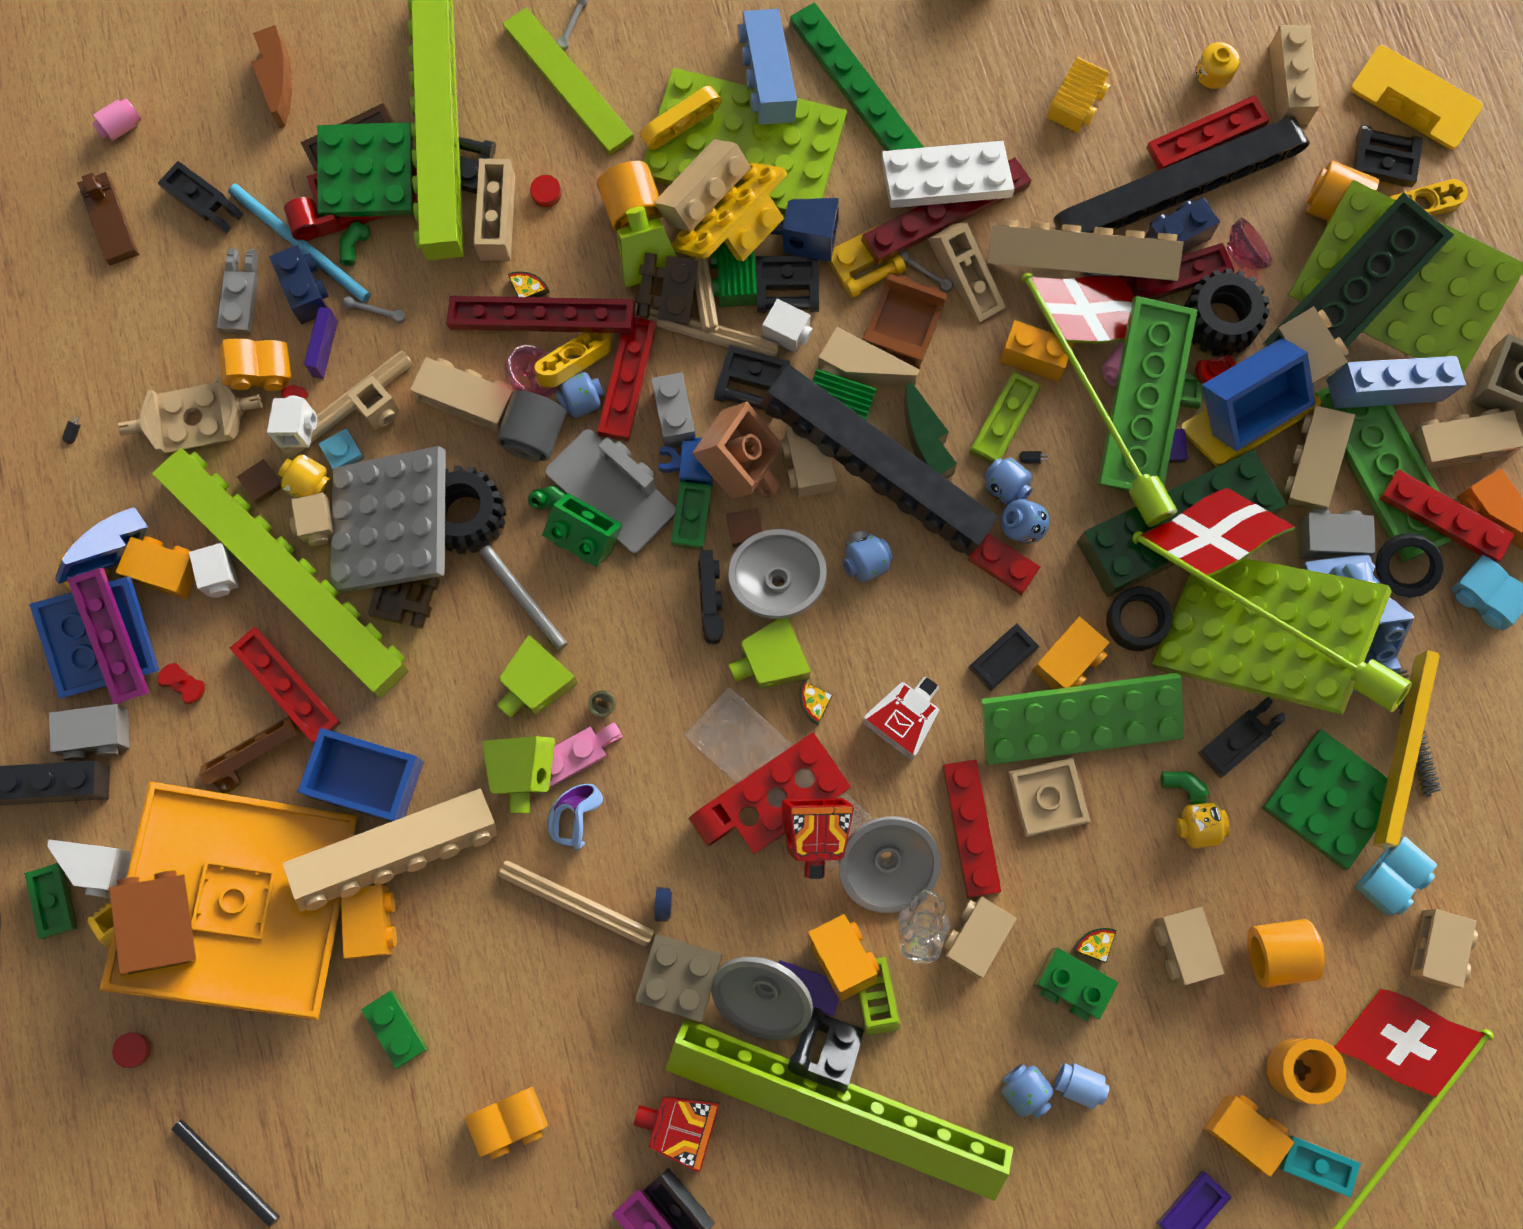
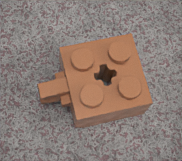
M748 402L722 410L692 454L731 499L750 495L754 490L762 498L769 495L772 496L780 487V484L769 469L781 450L779 439Z

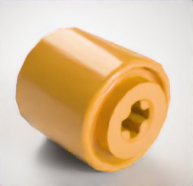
M1332 160L1326 168L1323 167L1308 194L1306 213L1329 222L1352 180L1377 190L1379 179Z
M642 161L620 163L603 172L598 178L597 187L611 226L616 232L619 228L630 226L626 211L630 208L643 206L647 220L661 219L663 217L654 203L659 197V193L647 163Z
M1308 919L1252 926L1249 928L1247 945L1250 964L1254 976L1262 988L1321 979L1325 966L1324 947L1319 933Z
M1290 1038L1281 1041L1271 1050L1267 1059V1075L1272 1087L1279 1095L1286 1099L1321 1105L1333 1101L1342 1092L1346 1083V1066L1339 1052L1323 1040ZM1296 1060H1298L1299 1065L1306 1067V1072L1301 1073L1300 1080L1294 1074Z

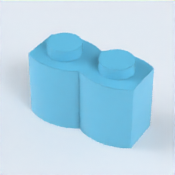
M1484 555L1473 561L1451 587L1457 601L1466 607L1477 609L1482 615V620L1492 628L1505 630L1512 626L1523 613V583L1509 576L1499 564Z
M1400 837L1399 845L1387 848L1376 863L1357 882L1354 888L1386 916L1396 913L1401 915L1412 905L1413 899L1410 897L1417 888L1422 890L1432 882L1435 877L1432 872L1437 864L1409 839Z

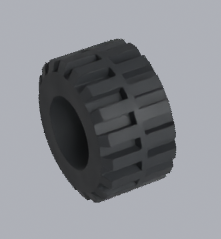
M1225 269L1222 274L1219 270L1211 272L1210 276L1205 275L1196 284L1184 307L1197 309L1191 343L1193 345L1196 343L1200 344L1199 350L1204 353L1207 349L1211 350L1213 356H1219L1221 352H1224V355L1232 356L1235 351L1237 353L1244 351L1255 340L1267 322L1266 319L1269 316L1270 309L1266 308L1269 304L1268 296H1262L1265 289L1262 285L1256 286L1255 282L1257 279L1253 276L1248 279L1244 276L1245 272L1238 270L1237 274L1233 273L1232 269ZM1222 303L1230 306L1237 313L1239 322L1228 323L1220 320L1213 313L1211 304Z
M454 466L453 472H449L447 468L445 470V549L452 552L454 548L458 554H465L466 549H469L471 553L479 552L478 546L482 544L484 547L491 545L488 540L491 537L497 540L500 536L498 528H504L505 525L503 516H506V508L492 479L489 480L484 472L480 471L477 473L474 467L468 466L466 471L463 470L462 466ZM473 497L480 500L479 511L470 521L455 524L446 520L448 508L457 499Z

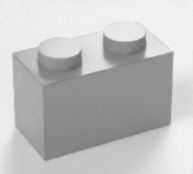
M683 372L651 378L664 446L672 448L682 447V441H690V439L696 438Z
M1326 509L1310 511L1299 521L1300 559L1324 560L1369 554L1371 557L1375 554L1374 516L1362 515L1361 511H1345L1342 514H1330V511Z
M117 704L49 713L50 752L62 756L65 761L85 759V754L97 753V756L101 757L118 755V750L130 748L128 709Z

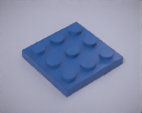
M131 576L110 581L111 590L142 674L147 675L160 671ZM72 592L29 604L59 699L106 686Z

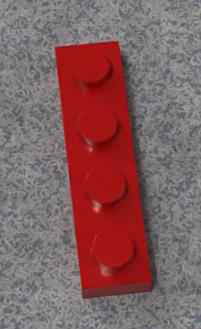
M1254 95L1152 140L1148 143L1146 149L1158 170H1161L1265 127L1270 119Z
M634 317L633 334L621 333L597 431L599 436L630 441L657 329L656 321Z
M1399 469L1393 473L1379 498L1479 556L1484 555L1496 563L1501 561L1515 535Z
M254 626L230 647L231 651L313 744H315L320 728L333 731L341 724L337 717L257 627Z
M977 759L944 764L942 767L966 896L971 898L1000 893L1002 891Z

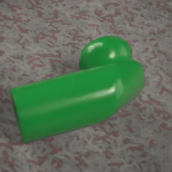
M359 221L353 222L339 240L341 265H355V245L358 240L366 241L370 237V227L368 225L361 224Z
M555 486L538 488L529 494L528 503L534 509L551 508L553 504L566 494Z
M1188 771L1161 772L1162 788H1183L1189 793L1188 799L1193 805L1203 804L1207 801L1208 787L1193 773Z

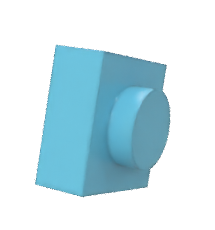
M347 428L319 443L333 470L335 467L353 464L364 459Z

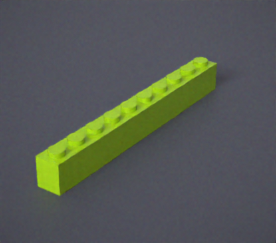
M407 0L409 13L412 14V20H408V32L410 38L413 39V45L408 46L410 62L414 64V70L409 71V79L415 95L410 97L411 111L413 116H415V122L411 123V134L413 141L416 142V149H412V161L414 167L417 168V175L412 177L414 192L418 195V202L413 204V211L416 222H419V230H414L415 245L417 249H422L427 261L464 257L453 0Z
M180 447L152 474L373 693L382 698L409 671L402 664L406 658L393 645L387 649L379 641L384 636L371 623L364 627L357 620L361 614L348 601L342 605L335 598L339 592L326 579L319 583L313 577L317 571L304 558L298 562L291 555L295 549L282 536L275 540L269 534L273 528L260 515L254 519L247 512L251 506L238 493L234 497L227 493L225 490L230 485L216 472L210 476L204 470L208 464L195 451L189 455Z
M684 1019L674 1042L666 1071L993 1201L996 1200L1009 1176L1013 1147L851 1083H849L846 1093L797 1076L788 1070V1058L689 1019Z

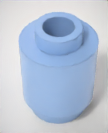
M1063 1063L1057 1074L1054 1089L1061 1092L1062 1097L1094 1109L1097 1104H1104L1109 1092V1085L1105 1084V1076L1075 1063L1071 1065Z

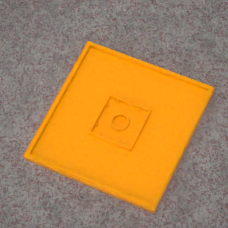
M150 781L126 878L139 877V882L154 880L155 873L176 870L177 875L185 874L196 962L121 976L115 931H113L99 990L318 1021L340 911L341 896L327 901L326 905L317 910L309 911L306 909L300 912L282 863L353 837L358 816Z

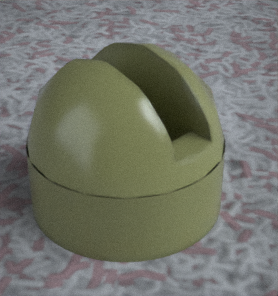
M597 691L589 698V710L597 717L608 716L615 710V697L608 691ZM599 698L610 702L611 707L608 708L595 703L596 699Z

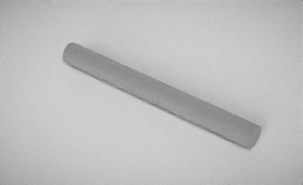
M490 545L482 548L479 554L557 651L562 650L568 644L567 641Z

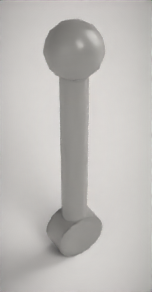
M577 0V6L564 35L557 39V44L562 50H566L569 47L568 38L582 8L588 4V0Z
M906 251L898 254L904 262L938 283L941 291L949 292L953 283L950 279H941L909 258Z
M350 296L343 299V306L347 309L355 307L392 317L396 323H403L406 319L405 313L400 309L393 312L357 302Z

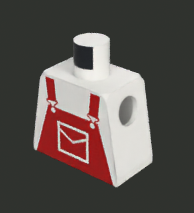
M923 677L915 689L901 682L865 715L862 724L912 761L939 712L938 707L930 702L939 690V687L927 677Z

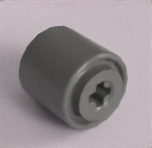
M513 391L497 433L496 442L505 451L516 457L534 462L547 461L551 457L567 411L558 403L541 395L527 391Z

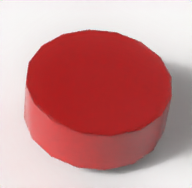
M551 175L536 177L530 186L533 201L541 207H551L557 204L561 198L560 184Z
M130 1032L123 1034L116 1039L113 1045V1059L123 1068L141 1066L150 1055V1042L141 1033Z

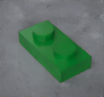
M680 481L671 539L672 546L704 550L712 485Z
M59 863L24 873L38 939H47L76 930L77 925L66 875Z
M390 990L361 1009L395 1069H399L428 1050L394 990Z

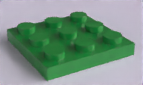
M410 122L317 125L318 214L320 218L330 214H334L335 217L414 215L412 182L413 138Z
M1319 729L1262 806V809L1343 870H1347L1354 863L1377 829L1388 778L1324 730Z

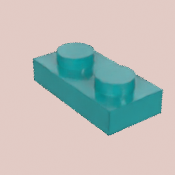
M1289 1135V1138L1295 1143L1281 1161L1280 1170L1342 1195L1352 1196L1361 1165L1360 1162Z

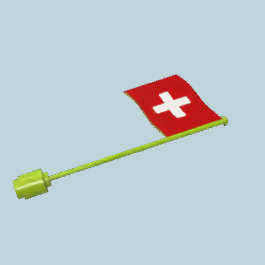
M1379 989L1333 1047L1339 1053L1359 1060L1394 1082L1434 1098L1332 1229H1342L1481 1048L1488 1040L1493 1041L1494 1035L1492 1031L1483 1029L1478 1032L1451 1022L1411 998L1390 990Z

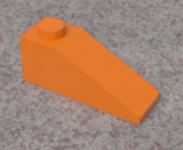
M1502 468L1457 496L1465 507L1514 533L1515 535L1510 543L1523 550V497Z

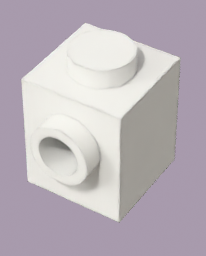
M777 299L762 324V337L778 342L779 346L796 353L800 344L805 346L812 334L813 328L810 327L811 315Z
M298 396L273 398L267 429L268 435L279 448L310 447L313 430L317 427L316 412L304 398Z
M222 543L189 552L197 589L205 595L213 598L228 595L230 590L239 588L232 553Z

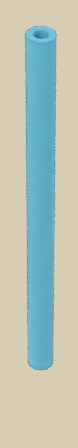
M233 184L230 186L228 193L291 245L299 244L305 255L310 253L318 267L362 303L369 300L370 292L306 240H295L288 225L239 185Z

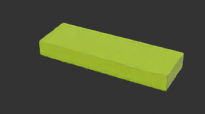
M1013 371L969 453L990 464L999 458L1002 459L1041 384Z

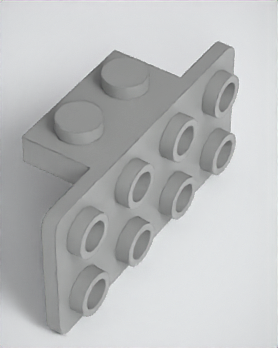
M586 429L546 467V475L566 494L573 495L623 524L617 541L630 553L637 554L675 516L676 507L656 489L653 479L655 475L652 470L643 462L637 464L630 458L632 454L625 445L619 441L614 443L608 437L602 441L593 431Z

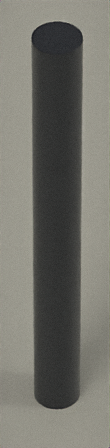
M182 1119L172 1127L171 1130L269 1228L280 1218Z

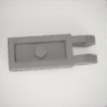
M229 248L225 262L227 271H224L217 329L220 333L251 334L259 279L257 276L258 253L255 249H248L245 258L246 272L238 271V250Z

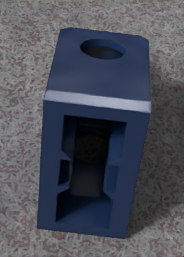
M839 198L792 199L788 201L786 214L783 216L784 219L770 234L783 235V251L788 254L831 262L839 223Z

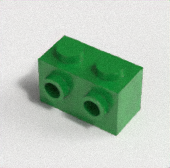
M567 493L553 504L542 536L552 541L557 547L564 548L578 556L583 562L598 567L611 555L623 524Z
M1057 947L1051 949L1033 985L1041 989L1038 995L1056 1005L1059 1000L1071 1006L1069 1013L1088 1022L1089 1018L1101 1019L1119 982Z

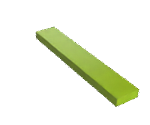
M527 7L502 23L508 35L609 156L634 140V134Z

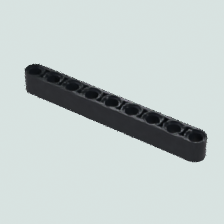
M1291 116L1071 206L1058 213L1054 217L1053 223L1057 230H1062V225L1067 224L1081 226V232L1094 233V227L1112 228L1115 231L1294 157L1304 151L1310 142L1296 117Z

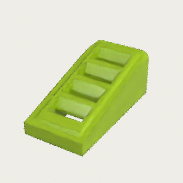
M886 957L875 958L880 969L878 971L882 970L883 976L877 977L876 984L871 986L885 985V990L865 993V990L858 993L866 1035L868 1036L900 1029V1021ZM888 1000V1004L868 1008L867 1002ZM890 1013L891 1018L871 1021V1016Z

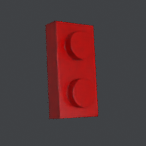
M989 532L980 546L968 558V561L1021 596L1041 567Z

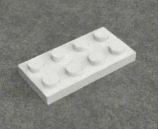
M1004 141L882 151L881 161L890 208L1013 197L1014 186Z

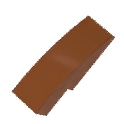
M274 25L253 33L263 58L251 63L269 109L279 128L286 126L290 111L292 72L284 40L277 26Z

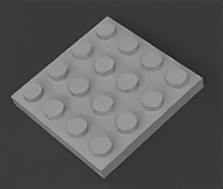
M435 446L335 467L333 470L332 488L334 535H331L330 584L339 593L444 576L445 449Z

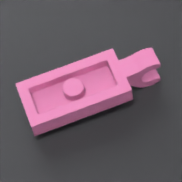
M615 722L603 728L596 735L593 729L588 727L554 746L549 789L607 757L603 748L623 737Z

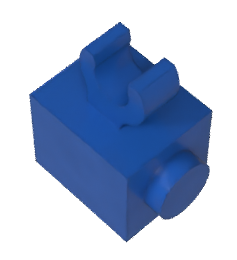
M702 438L682 441L681 455L672 447H660V454L662 456H670L672 458L671 462L667 464L659 463L658 468L660 472H680V481L707 484L713 487V477L692 454Z

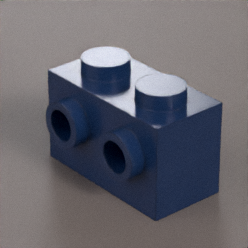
M1204 197L1195 202L1189 200L1180 205L1174 213L1168 216L1162 214L1151 221L1145 238L1157 239L1158 233L1178 234L1177 241L1184 242L1183 254L1210 240L1219 226L1220 220Z
M298 244L269 256L290 308L301 324L314 320L319 307L328 308L325 298H328L329 294L323 281L316 280L314 272L318 271V268L310 253L305 255Z

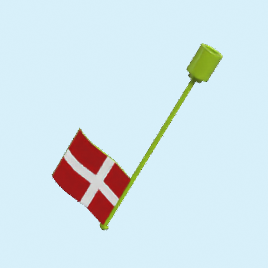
M1031 273L1023 274L1021 278L1022 283H1027L1136 477L1131 483L1133 487L1129 490V494L1148 527H1152L1166 521L1176 514L1177 508L1158 476L1151 477L1149 474H1141L1067 343L1098 344L1124 341L1132 299L1134 298L1133 293L1124 278L1116 276L1097 275L1069 279L1036 278Z
M1226 488L1204 497L1176 518L1144 534L1140 531L1133 534L1132 540L1135 544L1140 542L1352 671L1351 680L1355 681L1353 689L1388 711L1393 712L1409 692L1412 685L1411 681L1376 660L1372 659L1368 663L1362 661L1356 666L1210 577L1239 563L1269 540L1295 530V526Z

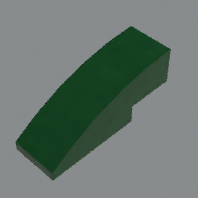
M911 382L906 385L904 415L913 452L917 458L947 479L954 474L957 466L956 461L943 445L946 442L949 431Z

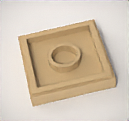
M1073 758L1007 773L1024 838L1091 822Z

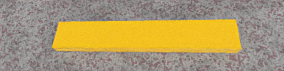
M1426 650L1414 657L1409 680L1412 682V685L1404 702L1373 846L1387 849L1399 845L1440 658L1439 653Z

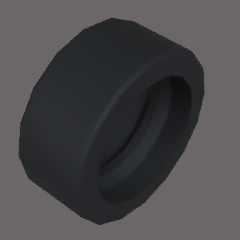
M1412 533L1396 535L1386 541L1378 551L1375 561L1376 572L1382 583L1389 585L1394 594L1409 598L1422 596L1433 590L1441 580L1444 570L1443 557L1436 545L1422 535ZM1412 546L1420 548L1426 553L1430 563L1425 577L1412 584L1400 583L1394 579L1389 569L1390 559L1393 554L1403 547Z
M1136 586L1126 589L1115 598L1107 611L1106 625L1110 636L1118 645L1132 651H1144L1153 648L1167 636L1172 626L1173 613L1169 602L1161 593L1150 587ZM1143 601L1156 611L1158 626L1151 635L1135 637L1123 628L1120 615L1123 607L1129 602Z

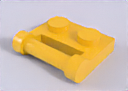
M877 225V226H875V227L869 229L868 231H870V230H872V229H874V228H876V227H878V226H880V225ZM864 233L834 247L832 261L829 262L851 299L861 295L862 290L886 279L888 274L900 275L907 271L904 260L897 254L887 260L888 264L856 280L851 276L877 264L861 241Z

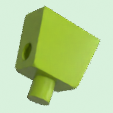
M643 206L628 209L626 214L630 226L617 230L620 273L626 288L641 284L642 276L639 275L640 265L644 264L645 252L657 254L656 267L665 268L667 256L677 257L660 219L647 220Z
M788 618L777 619L743 640L741 648L745 658L728 664L735 682L753 676L758 689L806 680L810 678L811 670Z
M529 635L499 678L500 682L509 692L500 700L497 706L510 718L523 705L527 706L536 715L572 689L578 681L571 672Z
M531 736L483 741L490 792L492 794L510 795V814L530 813V793H544L549 790L555 738Z

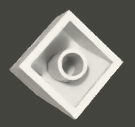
M48 840L47 845L72 884L86 888L85 895L110 898L109 887L117 886L116 880L127 877L132 856L130 851L57 840Z

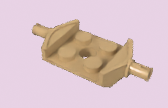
M216 376V382L160 394H156L153 390H147L140 417L137 420L118 423V430L121 436L141 432L147 436L161 455L176 452L180 447L186 450L234 440L239 433L241 416L245 415L244 411L263 408L262 398L260 394L245 398L236 397L229 386L222 385L221 376ZM195 412L201 413L202 419L197 425L189 426L187 424V419L191 414Z

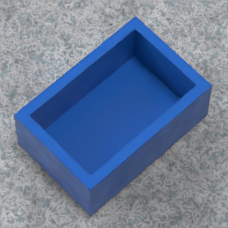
M1284 338L1277 340L1202 384L1212 435L1235 451L1315 405L1308 352Z
M320 728L297 792L308 798L392 822L406 816L424 761L412 754Z

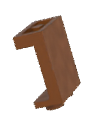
M888 274L882 295L862 340L920 370L944 308L947 294L941 292L935 286H923L914 283L904 275L895 276Z
M176 870L155 873L154 880L139 882V877H128L116 880L117 886L109 887L121 976L196 962L185 874L177 875Z

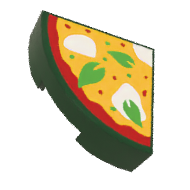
M524 271L508 274L517 297H540L550 293L545 282L535 274Z
M803 681L800 688L802 709L810 721L819 725L833 695Z
M1099 928L1089 931L1077 940L1072 951L1106 963L1117 930Z

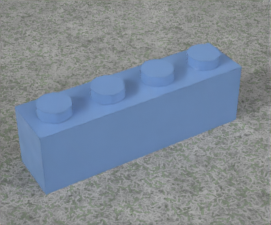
M779 9L743 11L742 24L737 26L738 42L744 43L741 55L743 66H748V70H746L747 89H752L753 92L750 93L751 112L757 113L759 125L795 122L797 97Z
M1457 356L1347 362L1326 379L1335 409L1443 402L1466 385Z

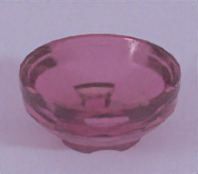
M1240 218L1232 224L1226 248L1241 269L1247 268L1256 271H1263L1272 266L1271 254L1256 229L1244 218Z
M522 345L515 348L506 359L504 367L505 375L511 388L515 391H527L546 398L551 396L558 389V386L548 388L539 385L535 373L536 362L548 354L540 348L530 345ZM518 374L524 375L530 380V388L523 386L519 382Z

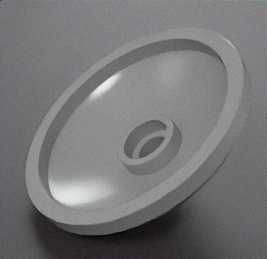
M786 529L766 530L749 537L733 554L728 571L730 587L736 600L751 613L770 619L793 617L809 609L821 596L827 577L825 559L817 545L806 536ZM777 581H781L784 583L780 587H776L773 585Z
M896 816L877 818L857 828L849 836L844 857L839 860L840 879L847 894L860 906L880 913L900 912L920 903L934 888L941 868L940 853L931 834L915 821ZM884 852L892 853L888 858H881Z
M761 957L735 958L723 964L714 976L711 993L717 1009L728 1022L749 1035L767 1040L789 1039L804 1031L811 1019L813 1003L808 989L797 975L775 961Z

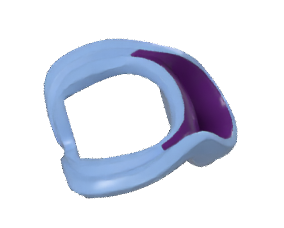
M582 784L572 787L556 800L548 815V833L553 841L562 845L572 846L576 851L585 845V842L582 841L583 813L596 810L603 803L602 793L595 785ZM567 808L571 809L574 814L572 839L559 837V818L562 811Z

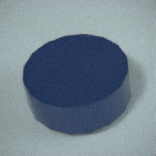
M657 887L655 921L668 922L672 913V892L669 888Z

